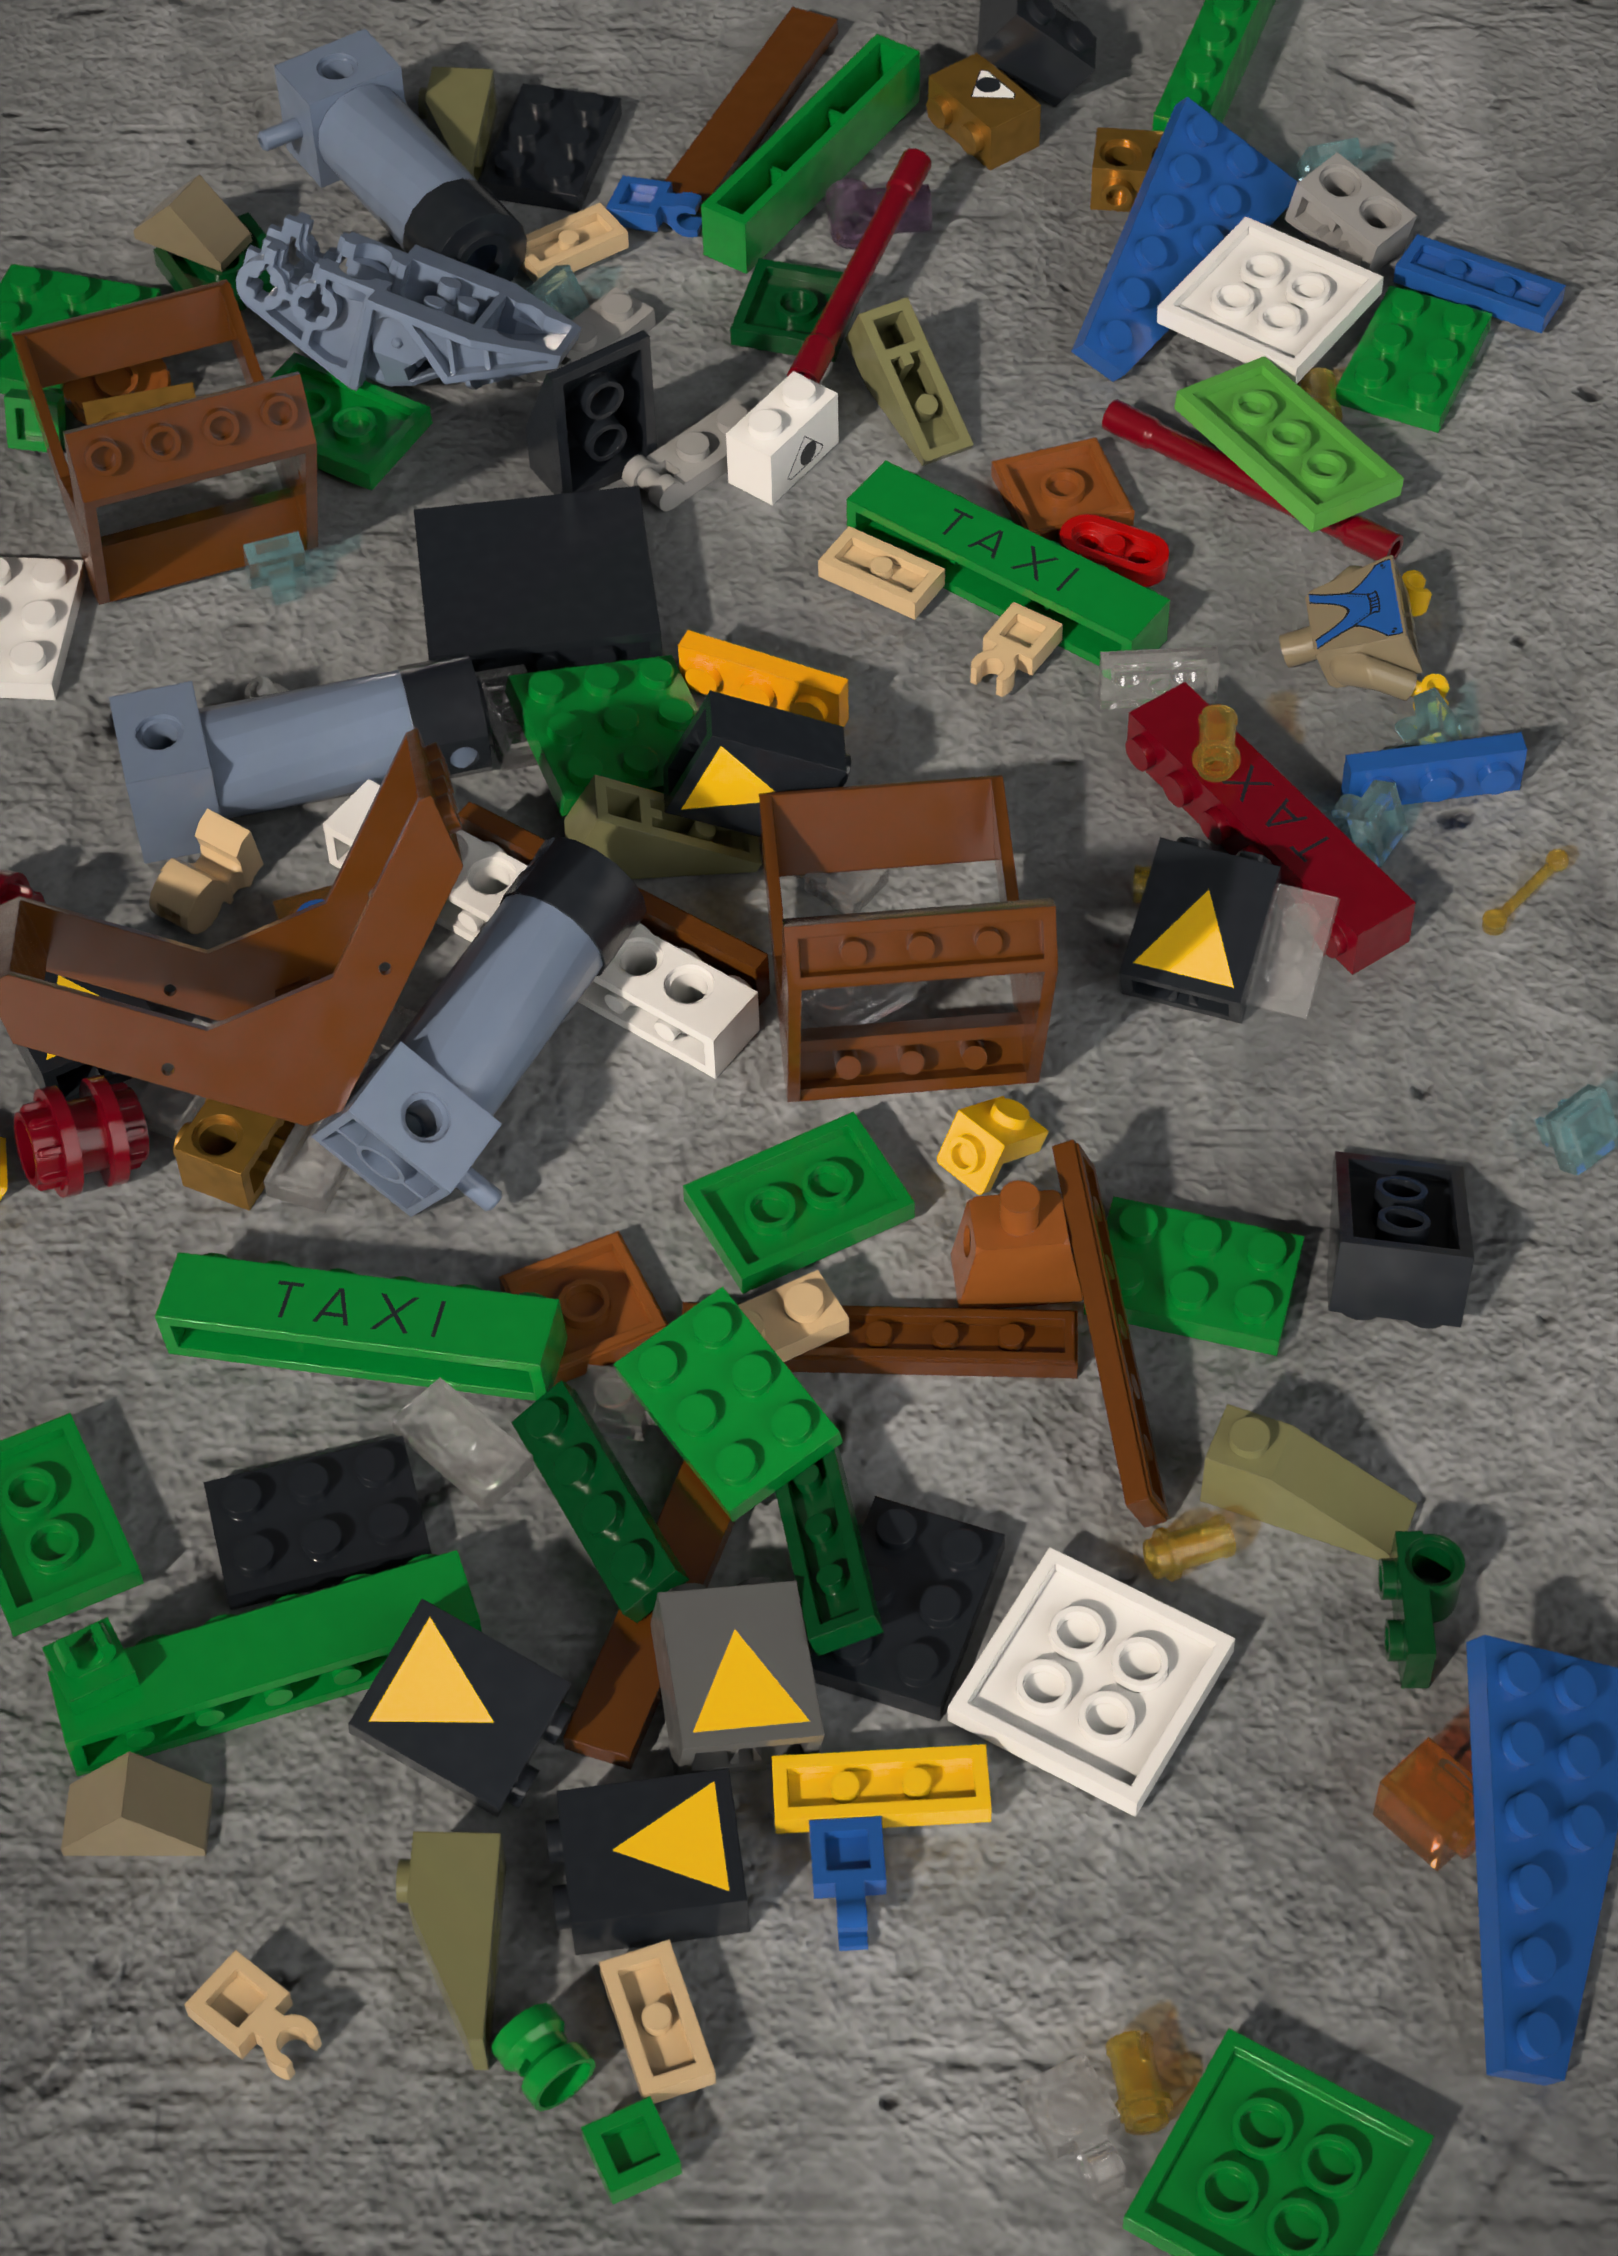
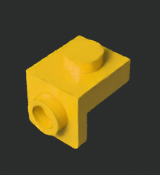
M1000 1096L958 1109L937 1155V1162L972 1191L981 1195L991 1191L1004 1163L1040 1152L1049 1131L1030 1117V1112L1024 1105L1015 1100Z

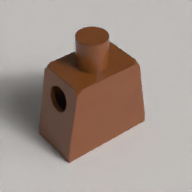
M1016 1180L1006 1184L1000 1194L975 1196L967 1201L951 1252L958 1308L1002 1309L1082 1301V1290L1061 1192L1054 1189L1038 1191L1032 1183Z

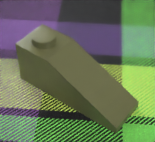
M432 66L428 87H421L419 90V118L427 119L428 128L478 181L486 165L497 115L493 69Z
M908 297L858 314L845 338L866 388L920 464L925 466L971 449L974 445Z
M595 774L564 819L565 838L577 840L596 849L616 863L631 879L756 872L761 866L759 837L665 813L663 793Z
M1230 1404L1226 1405L1205 1457L1200 1496L1201 1502L1378 1561L1380 1558H1390L1395 1531H1409L1416 1512V1503L1295 1426Z
M413 1831L411 1859L400 1858L398 1861L396 1874L397 1902L408 1903L414 1932L474 2070H489L507 1866L501 1833Z

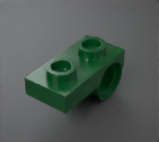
M1395 1531L1390 1558H1380L1378 1564L1380 1599L1392 1600L1393 1619H1386L1385 1655L1387 1662H1398L1401 1689L1429 1688L1437 1655L1433 1623L1446 1619L1454 1611L1465 1569L1463 1552L1455 1542L1442 1535L1423 1534V1531ZM1431 1575L1442 1582L1430 1583L1420 1579L1418 1576Z

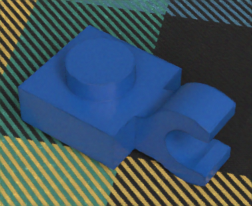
M622 175L606 207L625 228L658 232L662 222H664L676 233L684 237H697L702 230V217L689 215H696L702 203V196L692 192L673 193L672 182Z
M881 1816L809 1820L814 1899L836 1898L839 1951L867 1950L868 1921L866 1896L887 1895Z

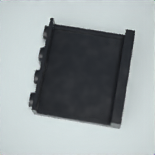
M639 486L413 509L429 661L468 653L475 675L479 676L483 691L506 689L509 675L663 656L661 628Z

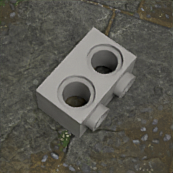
M1337 152L1297 183L1284 219L1322 250L1376 273L1404 250L1417 215Z

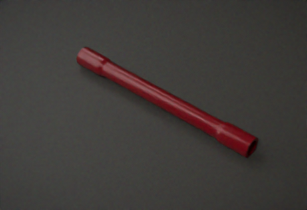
M909 148L903 152L887 182L886 192L811 335L802 344L788 371L787 377L795 371L818 384L823 378L835 354V346L907 207L916 198L931 169V159L922 150Z
M1115 399L1106 409L1102 419L1103 430L1143 449H1151L1296 519L1223 452L1164 425L1158 418L1121 400ZM1353 515L1319 530L1340 540L1344 546L1375 561L1390 555L1396 560L1404 541L1403 535L1361 515Z

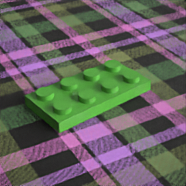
M1265 356L1180 389L1176 393L1174 409L1312 533L1401 495L1404 477Z

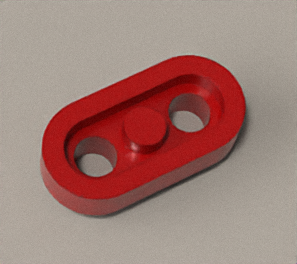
M1093 514L1074 516L1068 519L1061 527L1059 544L1062 547L1092 562L1104 565L1109 570L1143 587H1151L1158 584L1165 578L1168 572L1169 547L1160 536Z

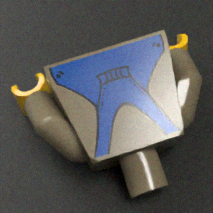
M1392 555L1381 558L1364 567L1348 566L1329 583L1311 590L1305 597L1310 626L1279 635L1280 647L1288 668L1318 660L1329 686L1335 688L1351 686L1375 690L1407 701L1410 696L1414 697V711L1418 716L1428 721L1442 719L1449 705V702L1445 699L1449 690V683L1444 676L1430 674L1423 678L1422 681H1419L1416 675L1423 671L1413 616H1421L1426 613L1432 593L1429 589L1424 588L1426 580L1421 572L1409 570L1401 577Z

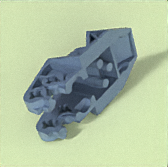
M300 212L296 217L288 214L284 219L283 227L271 224L264 238L262 249L252 245L248 247L243 267L239 270L236 277L237 292L246 306L344 385L355 391L361 387L366 378L386 386H415L440 377L444 385L465 382L466 387L471 390H477L483 385L509 380L510 378L532 372L557 369L577 342L582 329L581 326L516 283L416 244L406 253L355 232L350 234L344 232L339 238L337 248L330 247L325 254L321 253L318 242L311 234L314 220L311 219V215ZM296 238V256L301 260L296 265H292L289 263L288 249L290 243ZM345 258H347L345 265L348 267L347 274L339 268V265ZM265 269L271 275L270 283L275 286L270 293L263 290V281L258 278Z

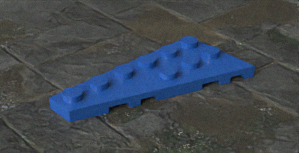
M1189 97L1174 106L1071 352L1112 382L1124 376L1169 330V328L1157 323L1158 305L1245 217L1270 226L1289 207L1298 182Z
M1482 1635L1466 1642L1486 2075L1546 2086L1565 2081L1618 1832V1667L1489 1635Z

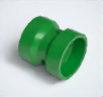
M548 2003L536 2004L515 2016L502 2028L491 2047L492 2053L505 2070L517 2072L520 2077H523L522 2093L535 2110L541 2112L551 2110L574 2096L590 2079L596 2067L595 2060L581 2043L568 2041L564 2034V2020L554 2007Z

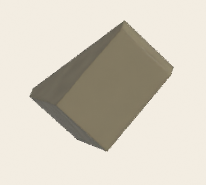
M200 174L165 198L133 230L134 237L137 240L223 272L252 242L251 232Z
M129 1751L70 1784L61 1844L63 1856H206L213 1800L212 1785Z

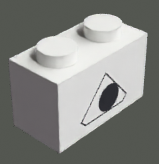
M793 371L726 433L728 483L770 505L775 504L839 443L838 393Z

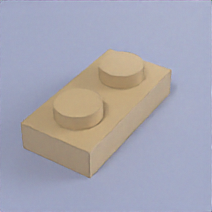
M601 203L595 204L527 234L526 257L520 268L539 288L629 248L628 231Z
M850 526L846 528L818 560L819 577L914 620L945 585V568Z
M819 1270L738 1305L783 1362L849 1333V1317Z
M670 1939L599 1962L600 1974L642 2100L651 2096L653 2103L656 2104L716 2084L715 2069Z

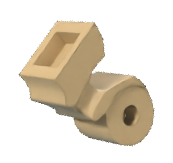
M208 808L200 819L195 833V837L200 844V858L195 863H187L171 858L161 869L162 872L153 886L149 900L150 910L154 914L173 922L191 934H199L211 926L219 914L222 903L231 904L233 902V895L238 889L250 887L255 875L264 865L251 831Z

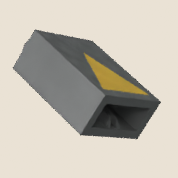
M756 1577L744 1580L737 1586L707 1588L698 1583H687L673 1587L668 1592H659L657 1594L650 1626L674 1775L729 1768L730 1773L772 1769V1756L819 1753L825 1734L797 1581L775 1582L771 1578Z

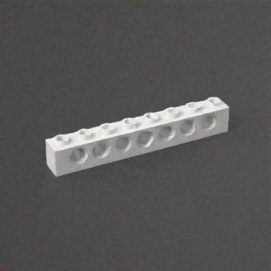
M370 779L323 823L329 863L341 869L379 790L380 785ZM460 830L456 832L463 868L436 923L472 942L500 906L503 895L518 875L526 869L527 865L507 855L498 845L488 841L483 842ZM641 923L631 932L602 975L595 977L578 1000L580 1004L714 1079L725 1070L760 1031L758 992L752 989L742 978L735 975L728 976L704 963L694 952L686 948H677L653 935Z

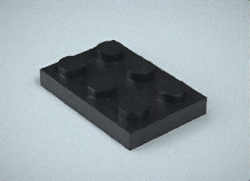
M523 83L478 181L488 188L500 201L579 212L622 116L621 98L599 95L593 92L584 93L551 88L546 85Z
M403 1435L203 1482L231 1610L279 1599L290 1594H300L337 1585L343 1580L358 1574L374 1575L404 1566L418 1556L431 1554Z
M875 1496L860 1536L884 1632L817 1656L813 1649L810 1658L815 1683L940 1721L1004 1552L1005 1534Z

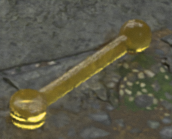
M1553 849L1549 851L1545 857L1546 863L1499 910L1491 909L1484 913L1482 929L1486 934L1493 936L1502 934L1506 930L1507 918L1554 872H1561L1567 868L1569 856L1564 850Z

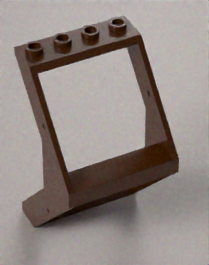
M227 279L11 333L31 404L82 560H84L94 596L99 605L318 547L317 442L301 375L297 371L264 380L231 284ZM227 341L232 342L246 385L63 431L68 459L67 465L42 388ZM271 462L275 464L283 487L281 490L100 537L96 509L98 507Z
M418 728L405 733L326 900L211 949H202L22 896L1 904L0 1018L13 1044L304 1126L343 1111L463 868L456 832L462 830L463 827L457 814L459 809L453 796L455 791L449 778L451 773L438 743L433 742L425 745ZM387 962L391 967L389 970L383 971L379 969V965ZM47 971L220 1022L207 1027L45 981V973ZM172 984L176 987V990L168 992L165 990V986ZM170 1063L174 1066V1069L165 1071L162 1066Z
M993 775L759 793L763 864L787 1102L1039 1083L1058 975L1056 905L1053 898L1019 900L1003 776ZM995 860L1000 902L785 919L783 917L780 877ZM1010 974L1015 1012L801 1029V999L803 990Z

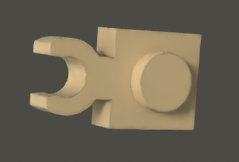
M1013 602L983 637V652L977 654L971 662L970 683L977 685L985 675L996 674L998 675L996 679V695L1001 697L1007 695L1014 687L1015 672L1017 670L1032 676L1062 641L1063 624Z
M237 1950L225 1960L184 2004L188 2017L239 2058L243 2059L256 2044L261 2046L270 2070L282 2079L290 2080L296 2074L292 2061L281 2053L282 2047L287 2042L301 2040L314 2051H317L322 2046L318 2030L312 2021L296 2014L284 2016L293 2006L290 1992Z

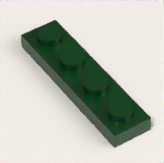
M560 1380L511 1422L623 1615L636 1623L640 1622L654 1610L659 1592H668L671 1588L685 1584L690 1580L574 1388Z
M838 1446L775 1491L795 1581H797L808 1640L817 1656L884 1632Z

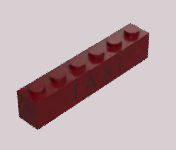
M1186 682L1129 712L1125 748L1128 758L1134 767L1139 771H1145L1163 788L1169 801L1178 808L1182 807L1201 826L1203 833L1212 843L1220 844L1231 855L1236 856L1241 851L1254 852L1270 859L1272 865L1280 866L1281 892L1277 903L1281 911L1288 918L1297 920L1316 939L1318 946L1325 955L1330 958H1336L1354 975L1409 942L1416 902Z

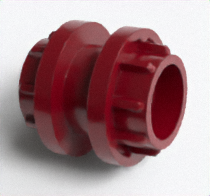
M103 1075L82 1079L79 1088V1098L66 1101L60 1089L55 1085L36 1089L33 1102L23 1104L20 1111L14 1115V1133L17 1150L28 1181L39 1191L55 1189L61 1198L81 1194L84 1187V1175L100 1171L107 1187L125 1184L129 1181L130 1171L140 1168L142 1162L147 1160L149 1156L147 1125L136 1093L124 1082L109 1084Z

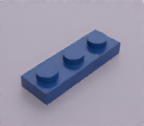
M1418 234L1395 265L1393 279L1394 283L1412 288L1418 292L1493 313L1492 317L1541 334L1562 304L1566 287L1564 284Z
M1519 732L1349 754L1345 757L1340 796L1345 812H1354L1369 809L1380 810L1392 806L1423 802H1440L1446 799L1484 794L1495 795L1507 791L1520 790L1527 747L1522 733Z

